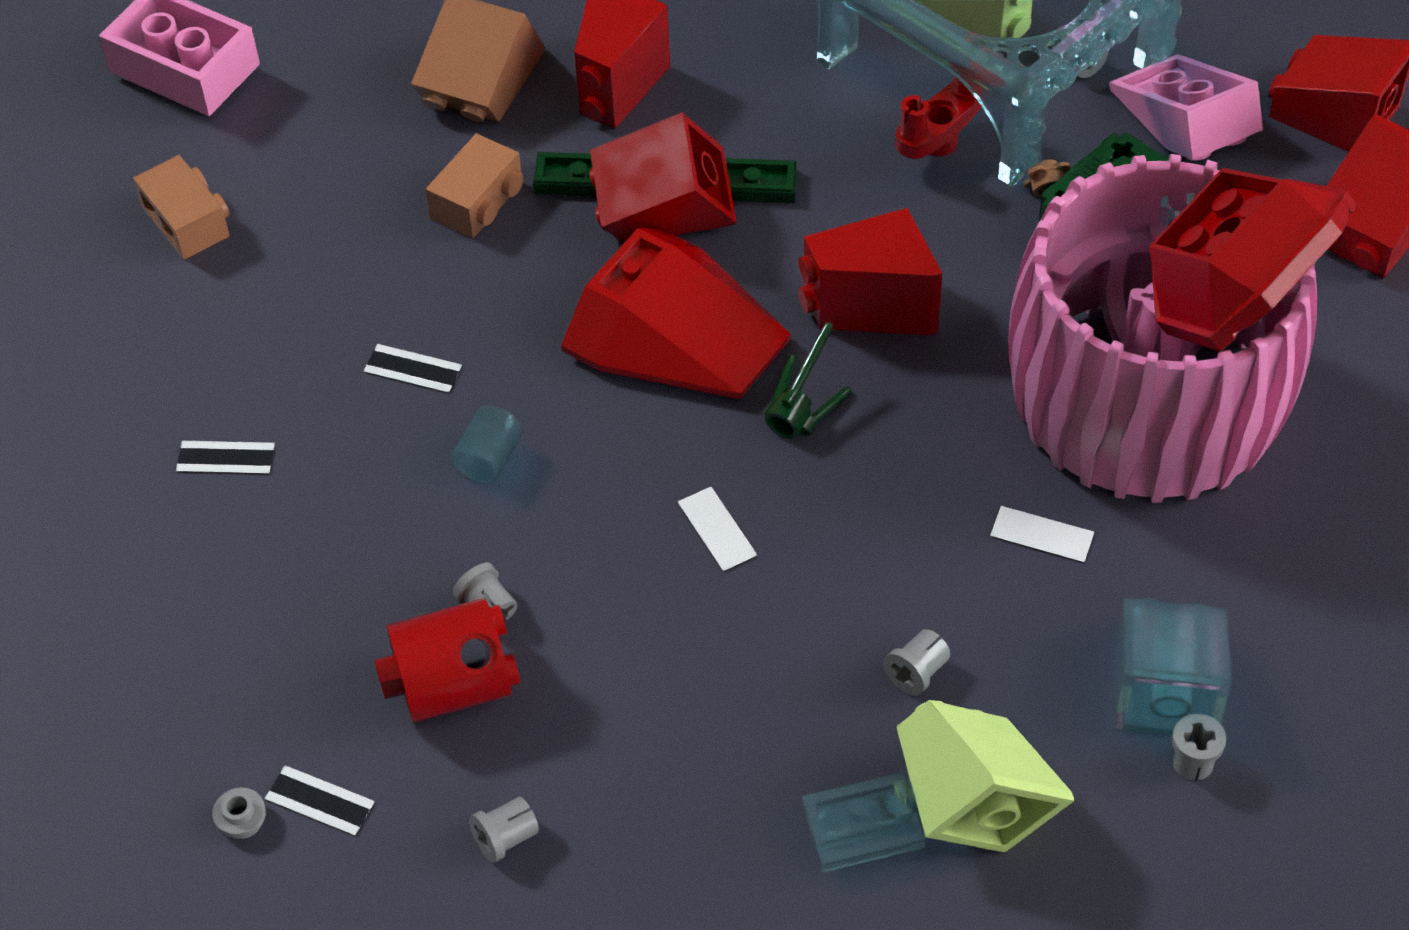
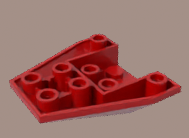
M637 228L584 287L561 344V351L599 371L741 400L790 341L791 333L702 248L665 230Z

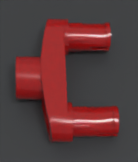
M972 47L961 49L957 53V72L955 78L928 101L924 99L921 102V97L918 95L907 96L901 101V123L896 129L895 148L898 153L907 158L921 159L929 154L941 157L955 151L958 145V134L973 119L984 104L986 84L983 80L982 72L985 56L981 51L977 54V49Z

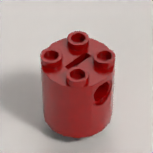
M485 598L386 625L393 655L374 660L384 699L404 695L413 724L512 696L511 686L521 684L513 654L504 655L499 636L507 634L500 605L489 607ZM471 639L479 640L484 645L486 651L484 661L475 668L467 667L461 659L462 647Z

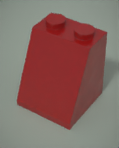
M586 0L574 51L580 114L585 115L592 121L600 122L616 129L671 67L667 4L657 0Z
M1314 35L1304 49L1297 48L1288 64L1287 72L1284 75L1279 73L1274 78L1268 91V97L1272 99L1269 117L1349 152L1375 113L1390 120L1400 107L1409 77V40Z
M683 112L590 150L593 168L590 169L589 174L592 185L596 189L598 206L595 209L596 219L604 231L609 232L622 243L637 228L665 230L678 235L728 227L737 223L724 147Z
M1375 113L1327 185L1347 190L1357 204L1353 213L1348 215V223L1343 233L1327 250L1384 279L1409 249V130Z
M908 208L804 236V256L798 259L803 286L798 288V295L803 311L806 314L812 313L819 329H822L825 323L830 322L833 325L832 330L917 335L938 333L943 273Z

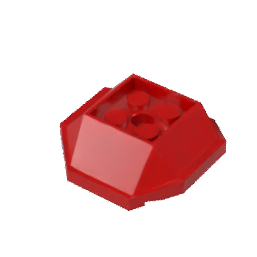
M1222 168L1149 246L1152 262L1155 321L1167 335L1221 352L1236 339L1239 331L1252 326L1272 310L1343 233L1348 223V215L1353 213L1357 205L1347 190L1293 179L1282 180Z

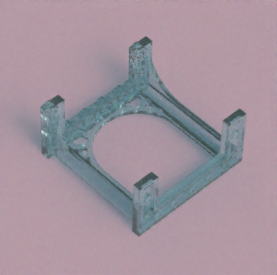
M818 0L817 62L831 69L858 48V22L860 14L940 64L969 89L988 115L1001 145L998 178L1012 187L1025 175L1028 176V170L1033 165L1042 161L1041 146L1043 134L1046 130V123L1044 121L1048 100L1061 89H1068L1080 73L1089 66H1095L1102 59L1104 53L1117 42H1124L1137 25H1139L1133 64L1140 68H1145L1157 63L1160 59H1167L1172 54L1177 43L1175 31L1177 22L1182 14L1181 0H1110L1105 5L1102 4L1105 0H1090L1085 9L1068 24L1045 34L1025 38H999L968 31L948 21L916 0ZM1055 45L1051 50H1049V46ZM997 51L1007 52V59L1003 57V53H998ZM1033 51L1038 54L1040 59L1030 67H1026L1018 59L1021 52Z

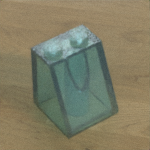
M1124 598L1118 625L1113 728L1173 735L1177 722L1190 714L1208 715L1221 724L1231 689V664L1226 609L1209 607L1202 603L1185 605L1159 602L1152 598Z

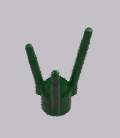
M830 322L824 324L789 390L787 389L794 372L797 356L792 354L788 357L773 400L764 413L765 422L768 427L781 437L794 439L800 432L809 436L817 423L851 394V389L844 387L811 414V400L801 392L833 329V325Z

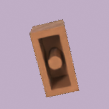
M476 133L425 189L430 219L474 239L485 225L487 226L493 222L503 204L510 197H514L521 189L523 174L521 172L519 152Z
M180 155L133 177L143 210L183 260L230 236L225 218L230 216L225 201L219 193L211 194L202 172L197 167L191 169Z

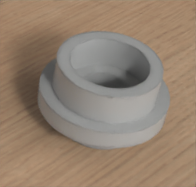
M234 788L225 792L217 799L213 807L212 816L217 829L222 834L234 839H245L251 837L260 829L266 816V808L262 797L256 791L249 788ZM247 807L241 814H230L236 808Z

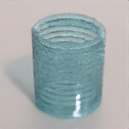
M489 405L479 407L451 453L453 464L463 475L474 481L483 483L495 481L523 434L520 423L511 413L502 408Z

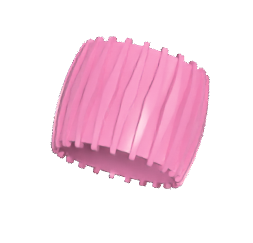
M1170 154L1168 161H1146L1145 155L1134 156L1131 164L1113 167L1109 162L1100 165L1096 174L1086 179L1081 176L1070 182L1066 192L1061 197L1055 196L1048 204L1041 220L1030 237L1020 264L1010 310L1008 335L1012 384L1020 418L1023 422L1027 423L1030 439L1037 448L1043 447L1050 455L1053 466L1060 471L1066 468L1079 476L1080 484L1088 488L1095 484L1115 491V498L1125 499L1126 494L1151 497V503H1162L1164 497L1185 495L1186 500L1198 498L1201 491L1214 487L1222 490L1229 486L1241 472L1248 473L1261 459L1266 450L1269 449L1290 416L1310 362L1317 320V282L1314 264L1272 310L1252 326L1238 332L1234 342L1240 348L1246 347V349L1233 354L1231 350L1219 352L1217 358L1196 361L1195 354L1203 346L1167 335L1155 321L1152 262L1149 246L1220 171L1217 170V162L1207 160L1206 165L1202 166L1181 162V155ZM1099 306H1101L1108 332L1113 340L1112 344L1110 345L1094 336V329L1087 323L1080 325L1072 317L1085 311L1088 315L1096 313Z

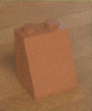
M445 0L411 85L422 97L421 102L428 107L439 111H445L446 107L460 110L459 113L462 116L476 122H483L484 118L500 122L540 60L546 46L524 13L478 0Z

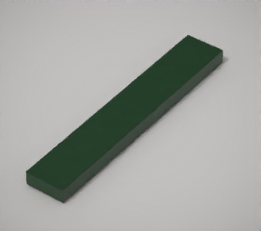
M537 152L533 179L534 194L597 196L589 174L590 169L593 168L591 154ZM726 158L733 201L795 203L796 160Z

